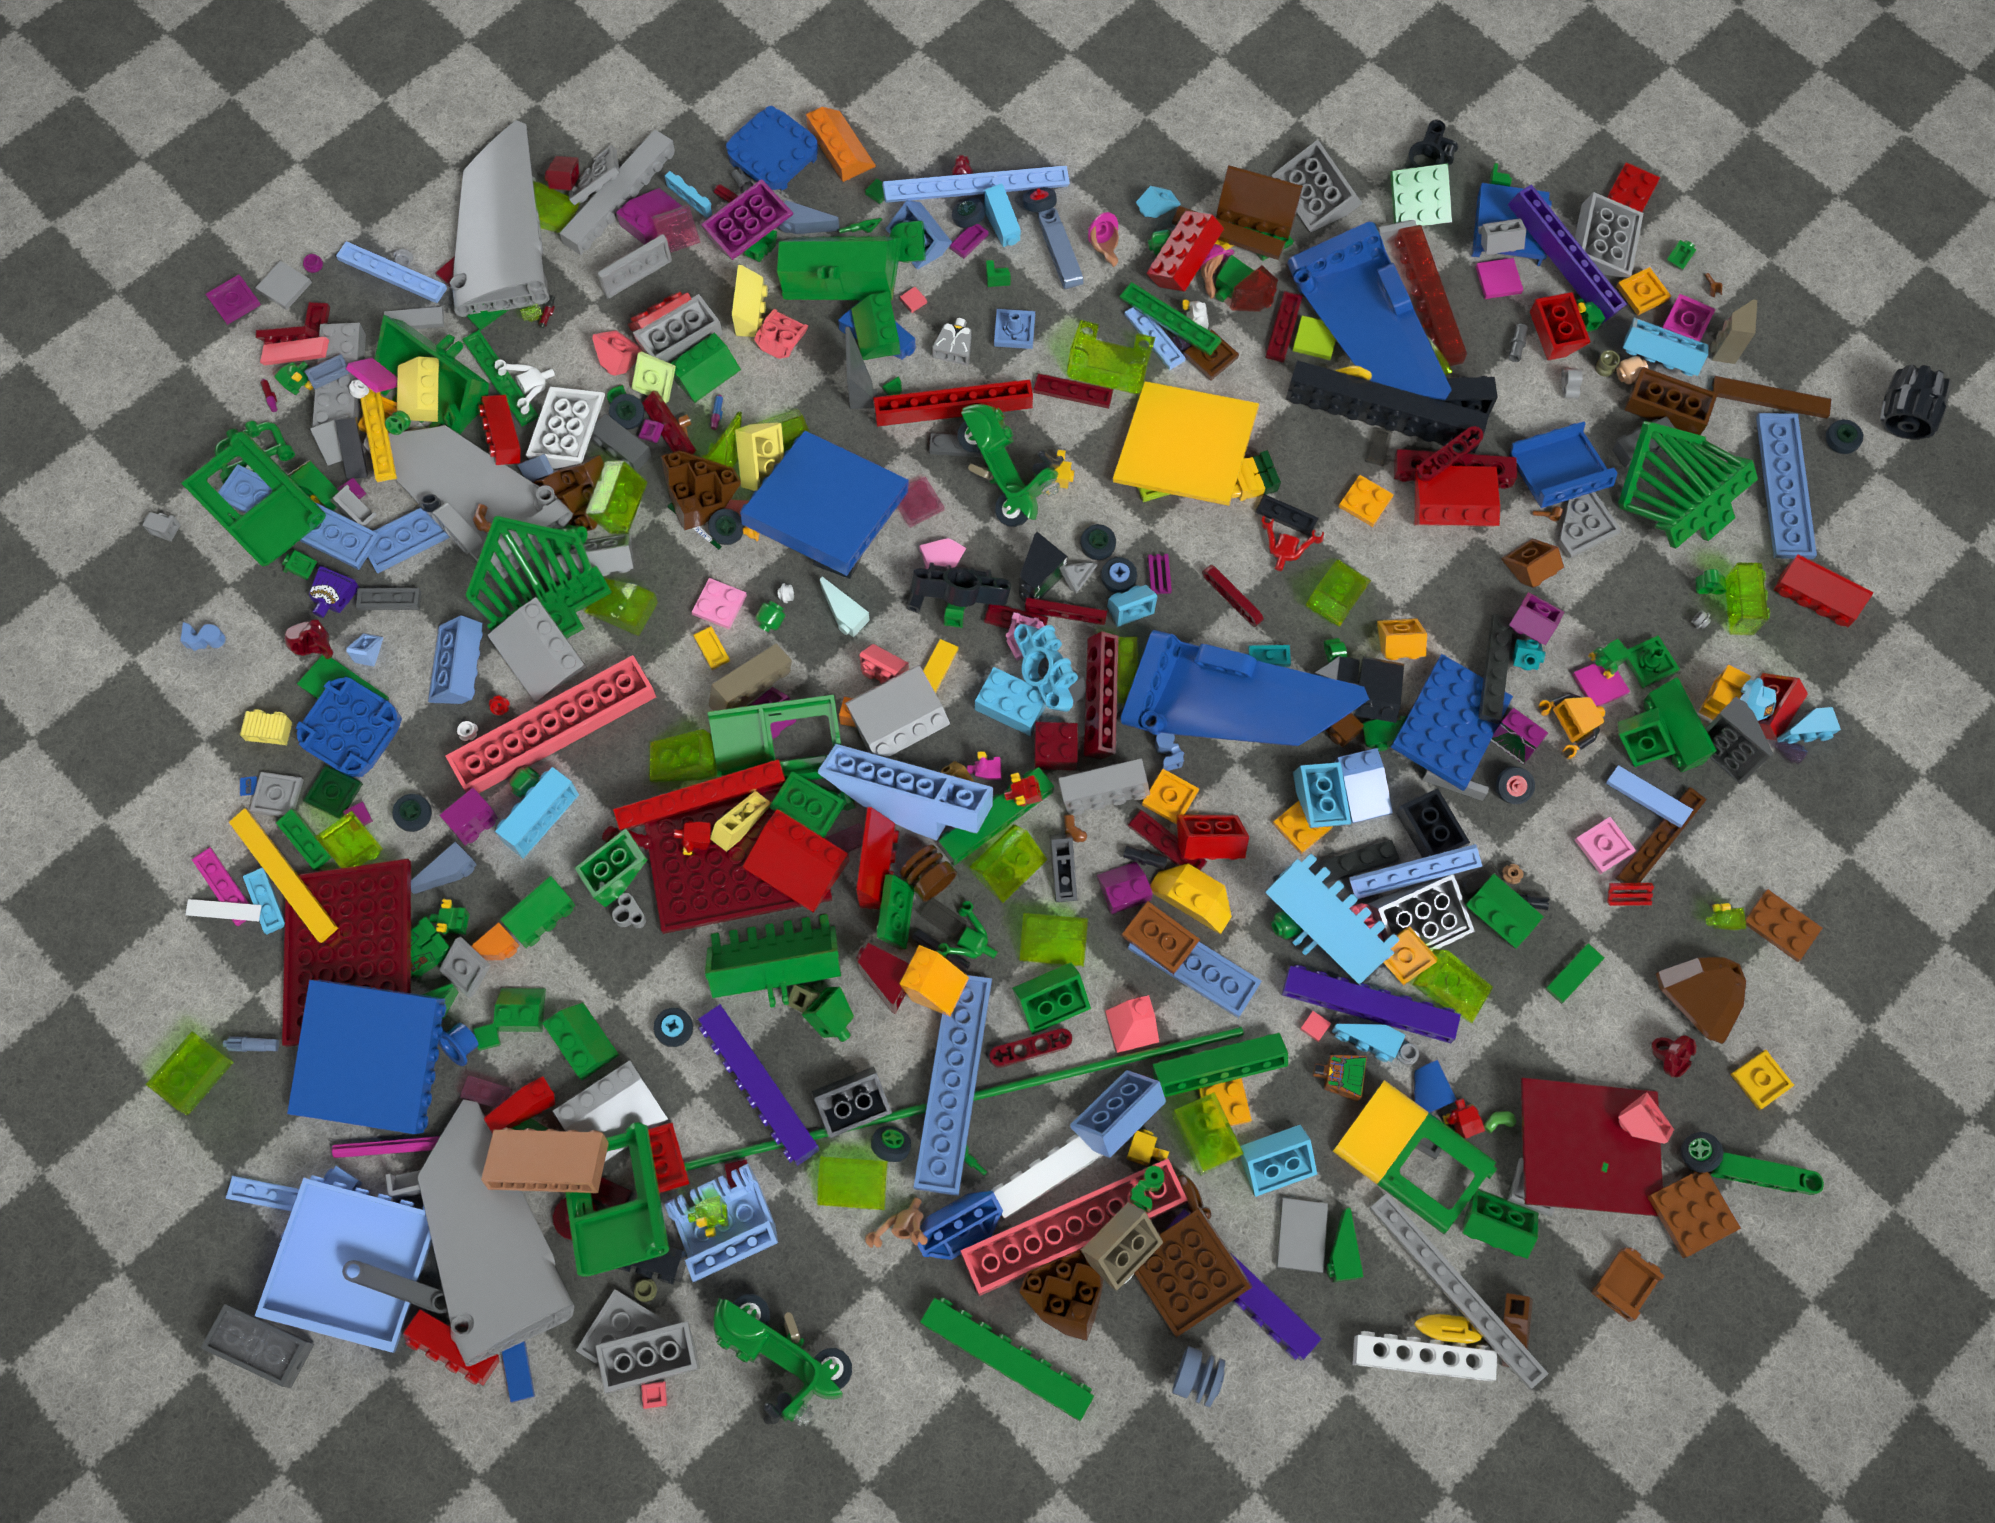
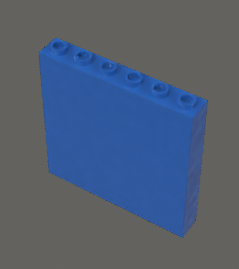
M804 431L800 437L798 436L795 439L792 448L785 452L781 462L774 466L770 476L765 477L759 490L754 491L748 504H744L741 508L742 525L847 576L907 495L909 480L814 434Z
M309 980L287 1114L410 1134L423 1133L428 1125L427 1109L432 1101L430 1091L436 1076L434 1066L439 1057L438 1041L443 1033L441 1022L442 1017L446 1013L445 999L324 980Z

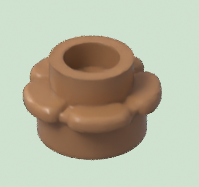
M1516 864L1506 865L1502 870L1503 879L1509 884H1518L1520 879L1523 878V871Z

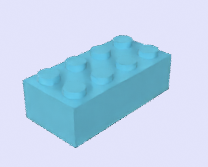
M1637 318L1633 319L1623 345V349H1626V352L1636 356L1639 354L1645 356L1644 359L1647 361L1661 362L1664 367L1674 369L1675 367L1682 370L1681 372L1688 376H1698L1708 356V344Z
M553 767L541 775L537 785L527 791L526 797L521 803H517L512 808L511 814L498 824L495 831L504 845L523 859L579 796L572 781Z

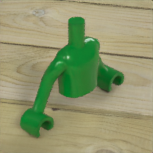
M964 901L962 906L967 908V910L960 908L959 915L963 917L968 916L978 932L966 927L956 945L960 948L949 947L946 943H941L938 948L943 952L939 950L936 952L944 958L947 954H959L976 959L984 953L994 959L998 951L987 946L988 935L972 911L973 904L970 901Z

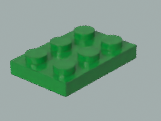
M791 772L771 803L770 808L773 811L780 810L825 838L846 802L798 774Z
M885 875L879 924L877 926V938L897 949L905 950L907 949L915 887L908 885V883L894 875Z

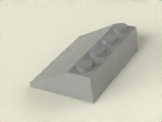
M1316 140L1272 174L1273 178L1303 186L1297 213L1310 232L1347 216L1363 204L1319 140Z
M1593 192L1581 205L1575 239L1603 275L1631 277L1644 213Z
M536 597L515 611L488 634L490 640L535 703L587 668L543 604Z
M920 665L845 703L868 752L885 758L950 725L944 708Z
M631 1061L626 1062L553 1110L566 1132L568 1130H577L579 1132L596 1130L603 1133L606 1138L626 1133L625 1130L635 1122H641L647 1125L648 1129H652L668 1120ZM627 1147L608 1151L605 1162Z

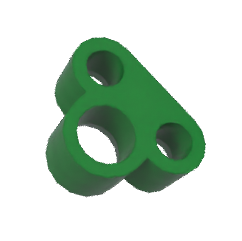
M1708 569L1704 571L1703 575L1695 578L1696 592L1698 594L1712 593L1721 595L1727 592L1726 579L1717 569Z
M1339 638L1324 641L1328 663L1338 656L1347 657L1345 644Z

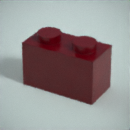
M556 156L553 162L550 163L548 170L545 171V180L548 182L549 189L572 190L580 176L579 159L577 157Z

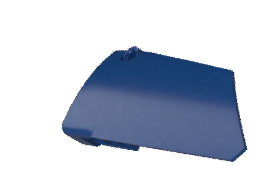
M1366 222L1298 253L1288 260V267L1299 292L1304 294L1353 364L1371 372L1372 378L1369 381L1429 398L1441 400L1447 398L1451 392V387L1414 311L1398 271L1388 257L1374 222Z
M1153 630L1124 706L1121 723L1149 731L1153 735L1167 733L1299 746L1367 702L1369 697L1364 686L1257 661L1250 655L1207 644L1197 646L1184 643L1173 634ZM1156 719V723L1150 726V723Z

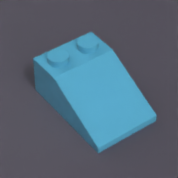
M1341 762L1302 765L1293 772L1296 793L1310 828L1351 824Z

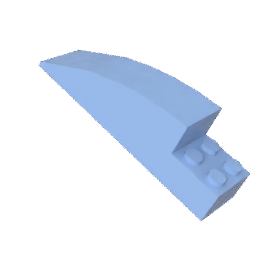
M835 744L818 770V774L857 803L866 808L872 807L895 824L934 840L939 838L946 825L977 833L993 804V787Z

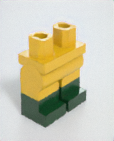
M1268 450L1260 452V455L1243 459L1232 498L1239 497V500L1242 501L1246 500V498L1249 499L1278 492L1281 481Z

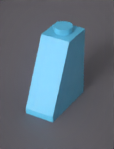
M1003 184L985 189V214L1003 247L1015 245L1020 241L1021 230Z

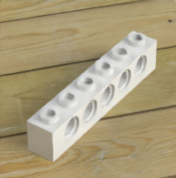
M1361 1331V1335L1354 1336L1353 1365L1495 1381L1497 1352L1490 1351V1346L1476 1345V1349L1467 1348L1466 1343L1453 1342V1346L1444 1345V1341L1430 1340V1343H1423L1421 1338L1407 1337L1406 1341L1398 1340L1397 1335L1384 1334V1338L1375 1337L1374 1332ZM1375 1344L1383 1347L1384 1353L1381 1357L1375 1355L1373 1351ZM1398 1347H1403L1406 1350L1407 1355L1404 1360L1397 1356L1396 1350ZM1422 1349L1429 1353L1430 1358L1428 1362H1424L1420 1358V1351ZM1445 1352L1452 1356L1451 1365H1447L1443 1361V1354ZM1468 1355L1473 1356L1476 1363L1473 1368L1469 1367L1466 1363Z

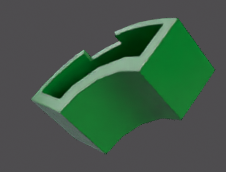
M1400 716V720H1397L1396 723L1377 719L1362 723L1364 725L1366 747L1378 748L1379 752L1391 748L1407 716Z

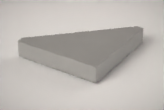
M1090 561L1060 567L1071 591L1077 593L1097 567V563Z

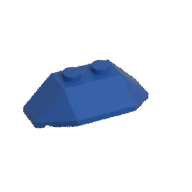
M994 1192L968 1193L929 1215L920 1226V1230L928 1238V1241L925 1245H922L920 1242L917 1245L923 1257L930 1256L952 1260L961 1255V1250L990 1238L997 1226L999 1217L1003 1213V1209Z

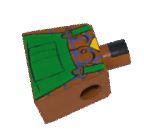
M1331 1055L1327 1065L1315 1063L1313 1076L1325 1079L1324 1090L1359 1101L1362 1097L1367 1056Z

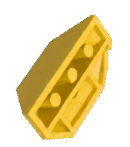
M1190 864L1160 871L1150 884L1154 895L1220 935L1232 917L1225 885Z

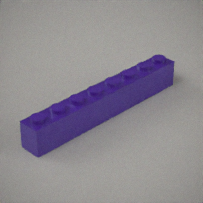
M1532 184L1520 191L1508 203L1510 209L1518 219L1522 220L1525 228L1584 302H1593L1602 311L1605 317L1602 324L1627 305Z
M1300 965L1289 967L1281 994L1282 996L1450 1044L1456 1039L1461 1014L1455 1013V1010L1443 1007L1440 1009L1434 1007V1004L1422 1001L1419 1003L1412 1001L1413 999L1409 996H1394L1388 990H1373L1367 984L1349 983L1348 979L1342 977L1331 978L1328 977V974L1321 971L1310 972L1307 971V968Z
M721 1004L698 1018L701 1024L698 1027L704 1038L710 1037L713 1042L710 1046L715 1054L723 1056L725 1061L722 1064L728 1073L733 1071L737 1077L734 1081L741 1091L746 1090L749 1095L746 1099L751 1107L759 1109L761 1114L758 1117L764 1126L769 1125L772 1128L773 1132L770 1134L777 1145L782 1143L786 1149L783 1151V1154L790 1163L794 1161L798 1166L819 1152L818 1145Z
M1183 1209L1165 1230L1188 1216L1189 1213ZM1232 1254L1253 1286L1233 1301L1234 1304L1242 1311L1246 1309L1252 1315L1251 1320L1260 1328L1264 1326L1269 1331L1268 1336L1275 1343L1279 1344L1281 1342L1287 1348L1285 1352L1293 1360L1296 1361L1297 1358L1300 1361L1304 1360L1322 1338Z

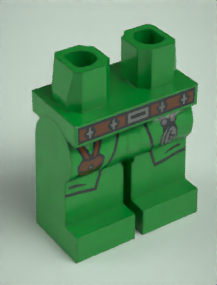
M426 916L419 921V925L411 930V979L414 976L417 979L420 978L424 973L441 963L450 950L449 945Z

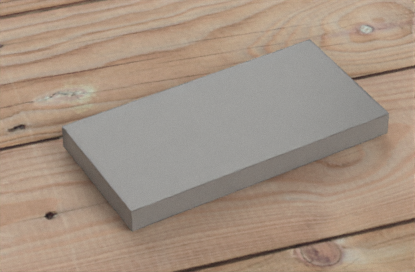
M662 234L598 272L603 293L607 299L672 261L667 238Z

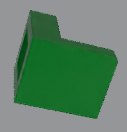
M1494 163L1489 184L1510 187L1512 177L1509 174L1497 172L1498 163Z
M986 260L988 287L1010 286L1011 274L1009 268H995L994 260Z

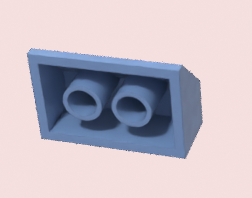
M906 200L885 229L890 234L894 226L899 223L924 222L926 261L912 262L916 269H920L942 256L952 241L921 202Z

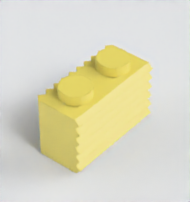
M262 710L246 711L240 736L245 741L287 745L292 721L282 712L266 714Z

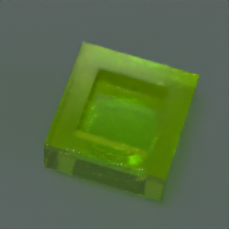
M538 304L520 310L524 321L532 322L539 319V315H542Z

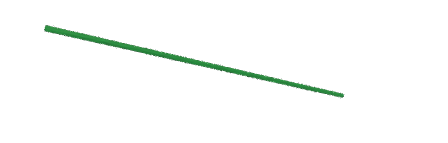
M1242 1027L975 1091L973 1101L1243 1036L1244 1032ZM927 1103L893 1111L892 1114L850 1131L926 1113ZM826 1128L809 1132L814 1140L828 1137ZM773 1140L684 1162L686 1171L783 1148L784 1146L782 1143L777 1145Z

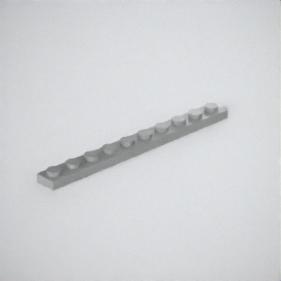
M1388 1193L1370 1207L1373 1214L1529 1390L1548 1375V1372Z

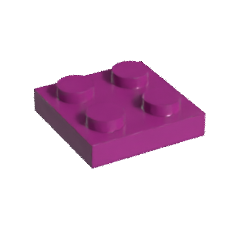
M240 275L233 277L206 293L207 298L227 325L261 305Z

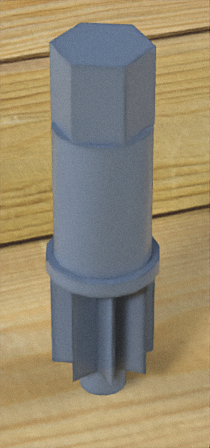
M246 1036L229 1037V1039L223 1041V1047H227L228 1051H278L279 1040L248 1038Z

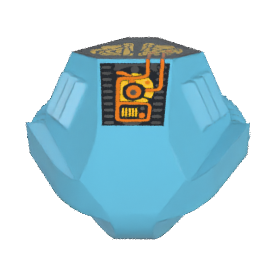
M1761 678L1747 681L1741 689V692L1744 694L1740 698L1753 710L1757 721L1772 715L1776 703L1775 690L1763 686L1764 683Z

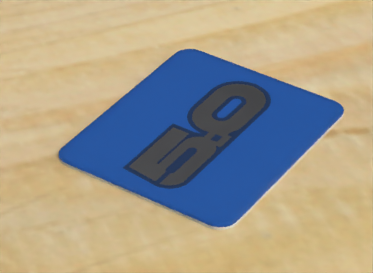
M256 776L240 778V796L254 795L257 786Z

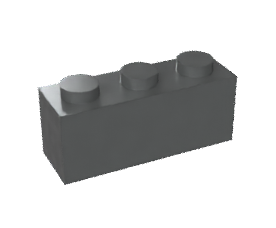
M604 414L595 423L591 441L597 447L602 446L605 448L606 453L611 458L616 457L619 459L621 465L627 470L632 469L636 473L652 457L647 445L607 414Z
M1667 416L1660 420L1657 418L1652 421L1656 424L1675 428ZM1642 427L1635 429L1628 436L1623 435L1619 437L1612 449L1625 469L1630 466ZM1650 439L1649 448L1651 452L1655 454L1663 450L1654 439Z

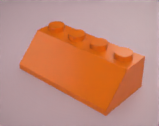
M820 107L806 114L808 130L817 139L818 145L842 182L876 167L840 111Z

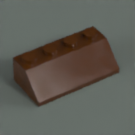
M1642 367L1624 410L1650 420L1657 418L1660 420L1667 416L1675 429L1701 435L1708 425L1718 393Z

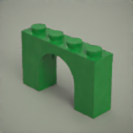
M311 461L301 466L297 472L290 476L307 495H313L321 505L332 511L337 508L330 500L339 491Z

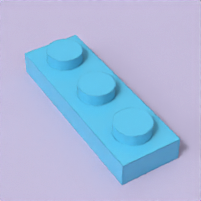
M671 171L665 175L668 188L705 218L712 215L711 202L706 197L700 196L693 186H688L684 183L679 175H674Z
M260 868L244 875L243 878L253 905H262L259 921L264 933L269 934L285 927V918L266 871Z

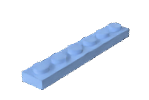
M347 241L336 255L337 259L345 264L435 303L439 302L447 290L446 285Z
M1474 844L1349 878L1354 895L1360 899L1482 867L1477 845Z

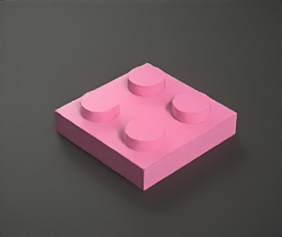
M709 578L692 610V615L730 629L747 594L744 591Z
M1611 817L1574 840L1600 875L1636 852L1635 848Z

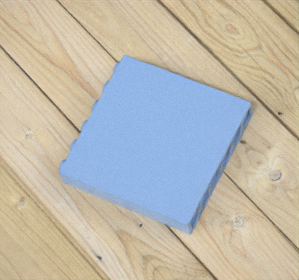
M311 1175L310 1179L303 1178L255 1316L394 1353L411 1303L350 1282L344 1278L342 1269L348 1261L357 1260L419 1282L432 1243L424 1206L421 1210L413 1208L414 1203L401 1200L400 1204L391 1202L392 1197L387 1195L369 1196L370 1191L357 1187L354 1192L347 1190L346 1184L335 1181L333 1185L325 1184L324 1178ZM352 1264L347 1269V1274L351 1278L358 1276L360 1272L357 1264Z

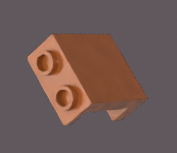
M1625 1247L1619 1250L1591 1294L1625 1320L1632 1322L1638 1318L1640 1308L1658 1281L1664 1278V1275L1660 1272L1658 1266L1643 1260L1637 1250Z

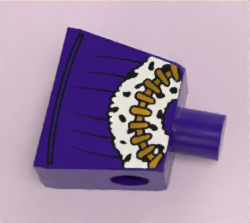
M320 566L309 592V597L317 604L313 614L324 618L329 609L340 613L358 591L359 586L355 580Z

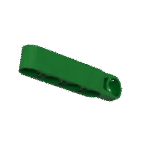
M1724 1153L1720 1165L1710 1173L1712 1177L1807 1195L1818 1194L1824 1187L1823 1178L1816 1171L1730 1153Z

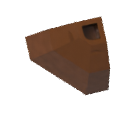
M683 451L661 456L668 492L677 518L684 531L709 522L715 512L725 509L741 485V481L733 467Z
M600 455L584 458L582 464L559 468L547 476L531 481L539 487L550 486L554 490L555 496L573 513L572 518L568 522L570 525L583 526L587 531L596 529L609 499V473Z
M1725 957L1696 958L1656 973L1659 988L1707 1039L1723 1044L1744 1007L1746 978L1740 964Z
M1081 1249L1028 1271L1020 1288V1294L1043 1322L1064 1335L1087 1341L1095 1321L1104 1279L1090 1266Z

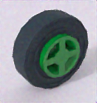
M883 1126L873 1134L871 1149L882 1160L900 1162L910 1152L911 1139L902 1129L893 1126Z
M1693 1133L1682 1143V1159L1690 1169L1696 1172L1705 1173L1712 1171L1723 1160L1724 1152L1722 1145L1710 1133Z

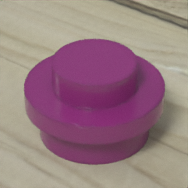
M309 254L304 258L303 266L307 272L316 273L322 269L323 261L316 254Z

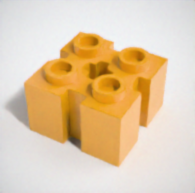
M1728 664L1714 680L1698 713L1714 720L1735 697L1738 699L1742 697L1744 693L1741 692V689L1750 680L1751 676Z

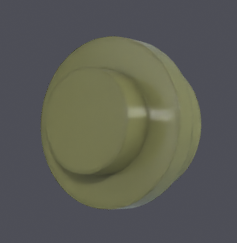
M648 1278L639 1280L634 1287L635 1297L642 1302L653 1300L657 1294L655 1282Z

